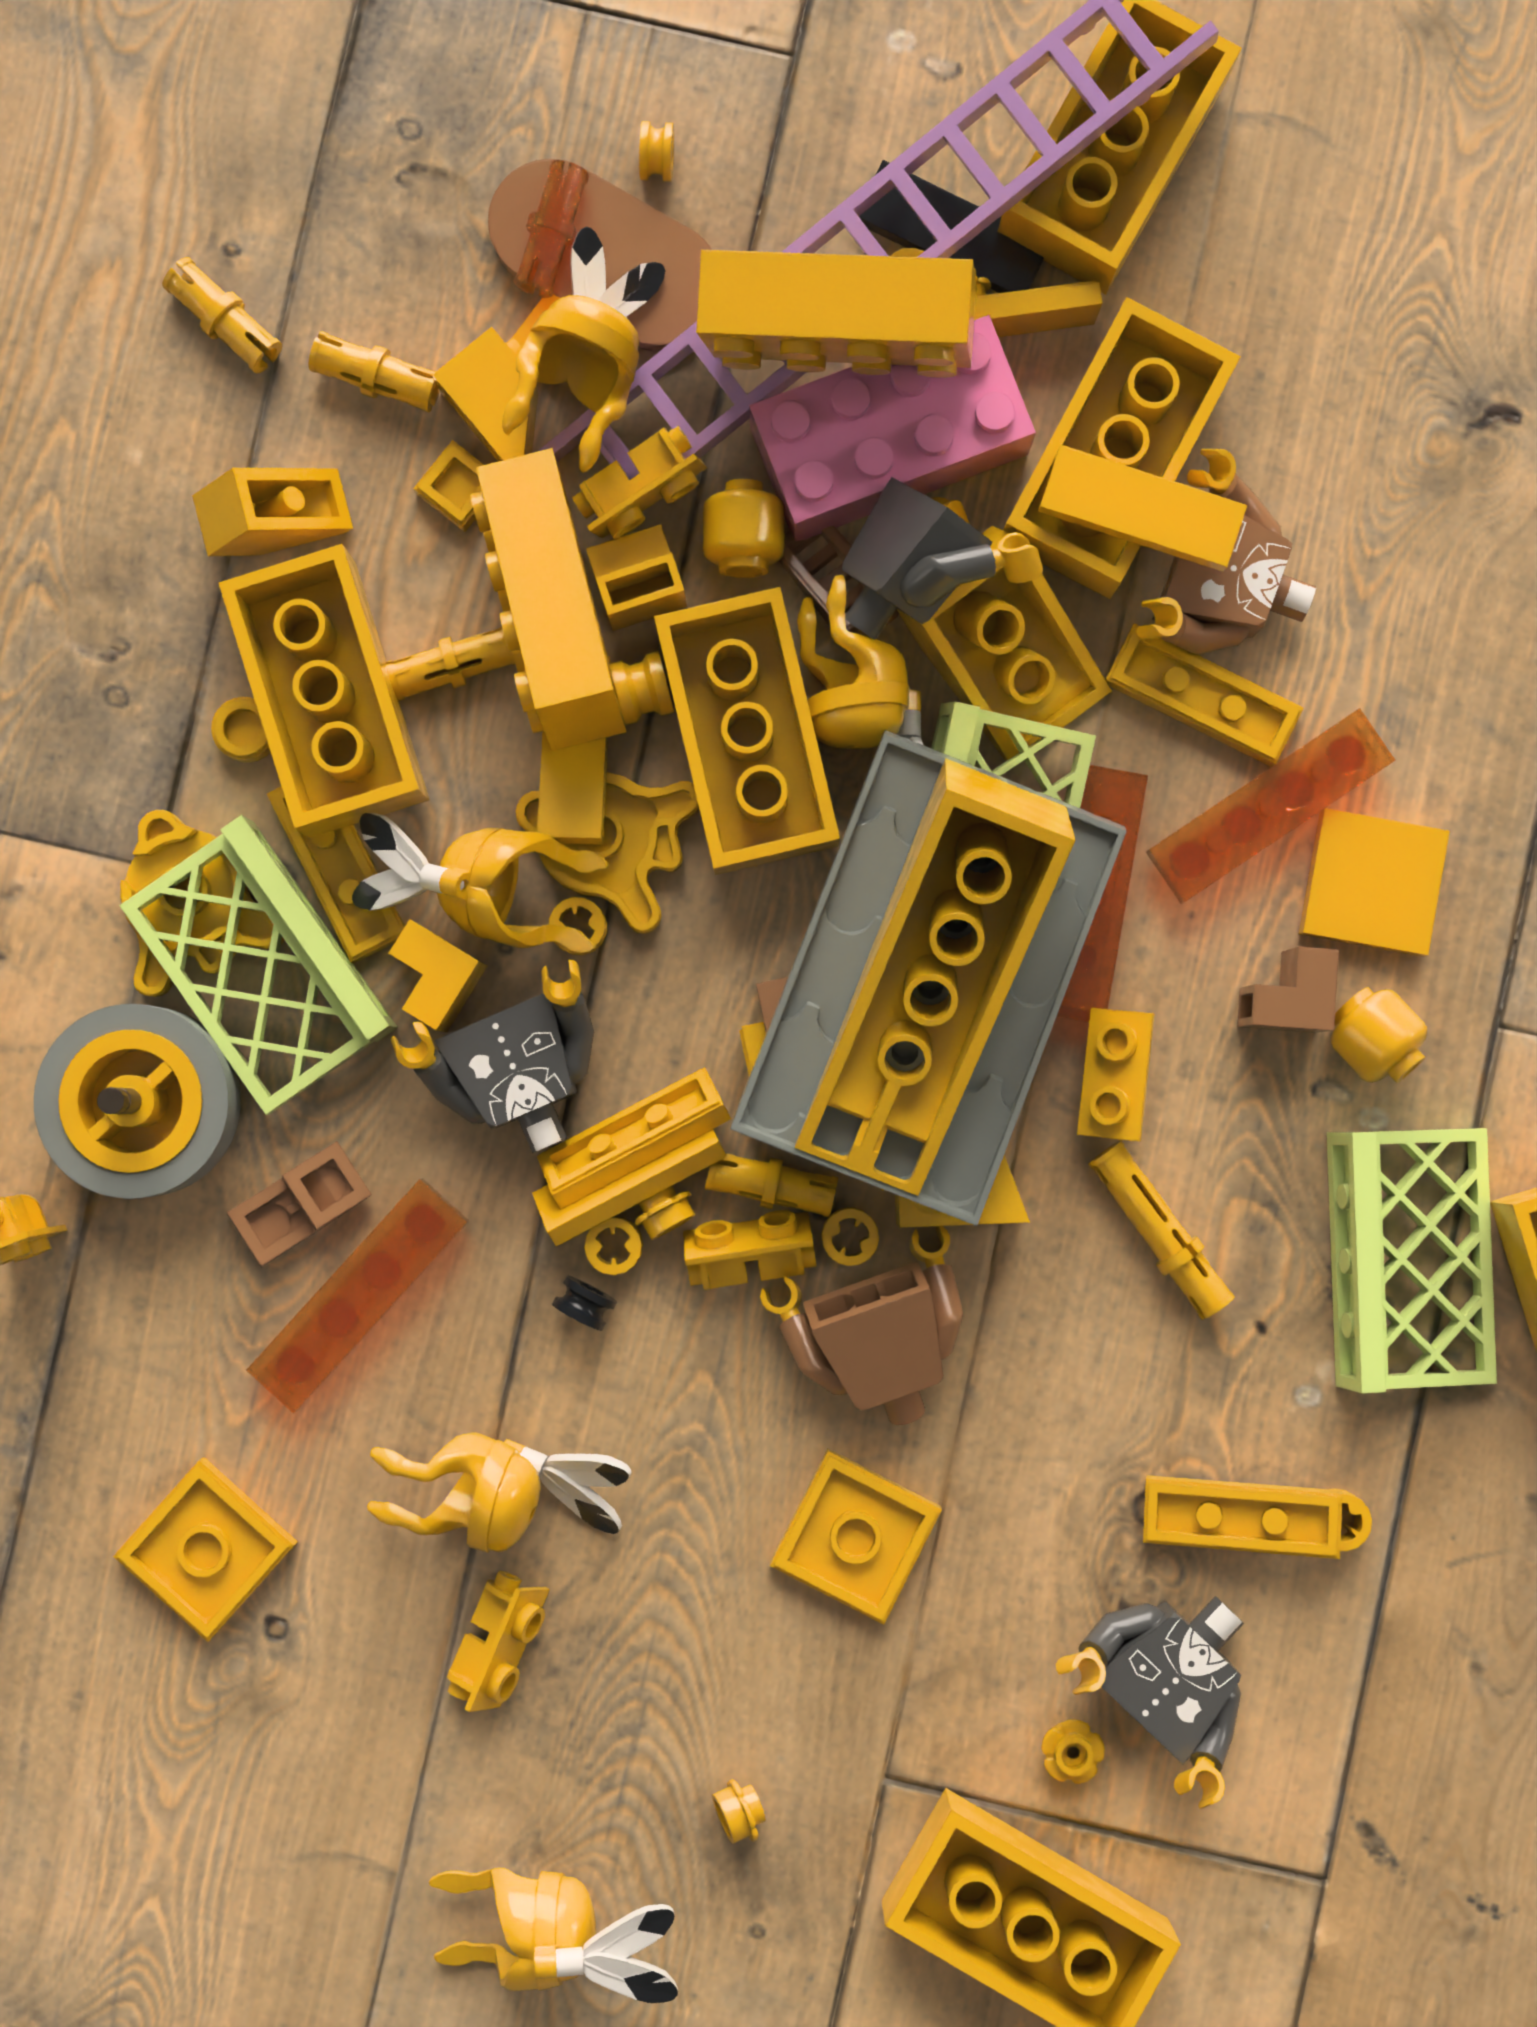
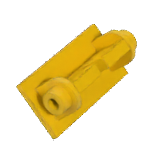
M679 425L669 432L663 427L650 438L627 452L639 471V474L632 479H629L620 463L616 460L579 484L581 491L572 497L574 503L586 519L594 513L598 517L587 525L590 532L602 539L608 534H611L613 539L620 538L644 522L646 519L642 513L644 510L664 498L666 503L674 502L688 494L699 484L695 476L707 469V467L695 454L685 459L683 453L691 449L692 445Z
M1101 1008L1090 1009L1077 1135L1141 1142L1154 1013Z
M27 1194L0 1197V1265L12 1261L17 1263L51 1250L52 1247L48 1238L67 1231L66 1225L48 1226L42 1208L34 1197Z
M778 1210L766 1213L756 1220L737 1223L713 1220L699 1225L696 1229L683 1231L685 1265L688 1269L690 1286L703 1284L704 1290L748 1283L745 1264L748 1261L758 1260L761 1281L783 1278V1276L805 1275L804 1268L817 1267L808 1212L794 1214L790 1211Z
M502 1570L498 1571L495 1580H487L470 1622L489 1632L488 1637L484 1641L472 1633L465 1634L447 1674L448 1680L451 1681L447 1691L452 1696L467 1701L465 1710L473 1712L500 1708L501 1704L511 1696L519 1680L520 1672L517 1666L527 1643L535 1638L543 1624L545 1610L542 1607L550 1591L549 1588H519L522 1580Z

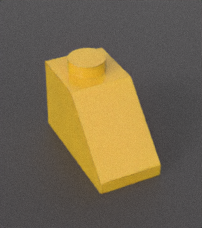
M490 327L432 375L444 398L498 462L532 453L538 392L537 388H535L530 404V413L527 418L509 436L506 435L502 428L505 407L515 396L518 388L520 374L516 371V358L523 346L514 337L505 343L494 328Z
M231 468L192 495L208 556L264 555L344 534L353 529L338 468Z

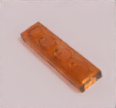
M1359 708L1147 850L1146 854L1180 904H1182L1396 760Z
M1094 765L1089 766L1080 809L1125 826L1126 834L1059 1008L1057 1018L1089 1023L1091 1008L1108 1009L1148 775Z
M423 1178L419 1179L246 1371L292 1413L298 1411L469 1223V1220Z

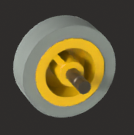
M143 1004L109 1006L89 1013L75 1021L49 1048L38 1071L34 1089L36 1126L41 1141L55 1164L68 1177L81 1186L102 1195L125 1199L169 1194L190 1186L205 1176L220 1161L230 1146L237 1130L241 1109V1091L238 1075L205 1027L197 1020L178 1011Z

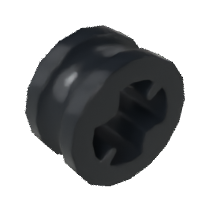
M568 1275L563 1282L567 1288L566 1294L563 1297H555L552 1305L576 1321L602 1331L606 1324L603 1320V1313L607 1309L613 1310L617 1301L596 1287Z

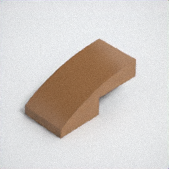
M338 1141L283 1174L282 1178L228 1211L227 1216L262 1268L363 1202L372 1194Z

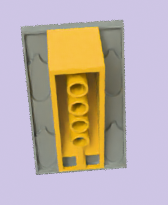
M885 730L741 1096L730 1129L977 1226L1125 837V826Z

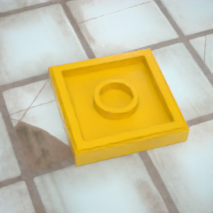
M1328 808L1320 810L1298 934L1415 956H1428L1450 831Z
M827 1448L770 1560V1566L884 1625L942 1508L932 1501Z
M203 1457L191 1468L113 1557L202 1638L209 1642L298 1541Z

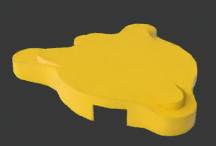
M607 772L603 845L563 844L574 851L588 850L602 856L609 863L607 869H600L591 873H581L573 867L540 855L542 863L549 874L564 888L582 896L606 900L616 906L629 926L637 933L648 934L654 931L661 922L662 913L648 883V878L655 870L674 872L682 866L683 854L678 840V828L699 809L694 784L690 781H679L665 787L649 788L638 785L624 776ZM539 791L526 793L521 797L516 806L517 822L525 831L537 832Z
M154 810L142 817L138 825V842L132 853L135 857L128 868L125 881L121 880L120 882L121 903L131 898L217 837L186 826L175 814L167 810ZM224 853L203 867L199 893L226 898L233 897L237 871ZM190 877L178 884L174 889L188 891ZM246 885L243 901L258 903ZM163 895L142 911L157 932L180 935L186 898ZM197 900L191 937L224 943L231 906ZM242 908L235 945L269 950L274 924L268 915L262 911ZM126 916L127 921L137 935L140 948L139 959L133 978L134 986L139 993L145 996H163L171 989L173 982ZM163 940L174 957H176L178 942ZM189 945L187 957H195L204 972L219 974L223 950Z

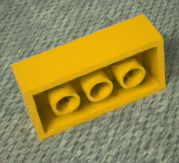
M1124 0L1121 2L1163 58L1203 27L1156 0ZM1110 22L1084 65V69L1109 101L1147 72ZM1218 35V40L1213 46L1155 91L1147 102L1134 108L1001 216L998 232L1044 257V261L1082 282L1094 280L1100 282L1101 293L1106 295L1227 83L1242 48ZM1073 86L1047 130L1056 144L1094 115ZM1037 150L1026 169L1042 157Z
M701 249L696 333L714 358H722V366L732 369L761 368V359L787 360V369L799 372H823L826 370V362L852 363L853 372L866 375H886L891 373V365L917 366V374L921 376L935 378L954 377L957 373V367L971 368L977 289L973 259Z
M1126 297L1009 516L1003 531L1023 534L1029 539L1030 545L1038 549L1042 564L1111 599L1141 545L1038 512L1060 444L1175 481L1241 356Z
M553 448L476 467L482 491L470 494L479 530L484 534L488 553H485V559L494 591L498 592L503 610L502 613H499L508 650L509 652L512 651L518 671V673L514 674L515 683L523 711L527 712L532 732L544 731L552 751L626 733L569 501Z
M339 544L218 582L294 829L310 838L344 826L359 823L364 813L385 815L429 801L428 792L403 712L388 676L386 658L358 568L344 545Z
M781 587L654 616L715 875L838 847L840 835Z
M947 1788L943 1791L882 1898L886 1927L1056 2027H1135L1181 1946L1167 1917Z

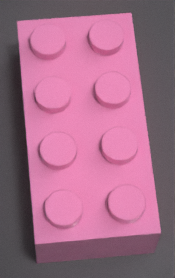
M990 315L974 320L971 368L957 367V373L954 377L935 378L921 376L917 374V366L891 365V373L886 375L859 374L853 372L852 367L749 405L751 432L775 494L784 503V517L795 541L805 540L821 534L824 528L830 526L837 528L869 516L891 477L922 494H927L1029 455L1036 434Z

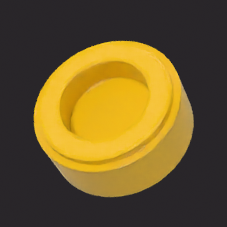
M236 697L226 701L218 708L212 720L211 732L216 746L224 754L236 761L250 763L259 761L271 753L254 698Z

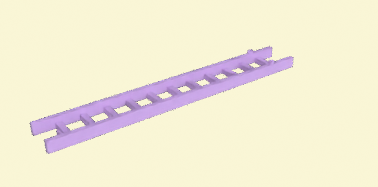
M1089 0L782 252L815 253L845 228L865 255L888 256L859 216L895 187L936 241L918 257H951L1134 108L1147 102L1155 91L1213 46L1218 40L1219 30L1210 20L1163 58L1121 4L1124 0ZM1104 16L1147 70L1145 74L1111 101L1108 100L1068 48L1078 37L1094 29L1096 23ZM1051 59L1094 113L1093 116L1058 144L1055 143L1015 91L1018 86ZM999 102L1042 156L1005 187L962 133ZM947 144L989 198V200L952 230L948 228L909 176ZM696 321L636 370L634 382H632L627 405L641 393L645 392L669 426L673 429L679 425L691 443L692 448L683 453L685 459L692 454L701 458L750 419L749 405L782 393L807 372L787 369V360H782L784 365L750 393L746 394L727 367L722 366L721 359L714 358L696 333ZM693 351L734 403V406L698 435L657 382V380ZM588 409L539 449V451L553 448L556 461L558 462L580 444L584 432L596 413ZM609 425L603 434L600 451L610 464L617 460L629 479H632L639 474V471L627 454L629 449L611 425Z

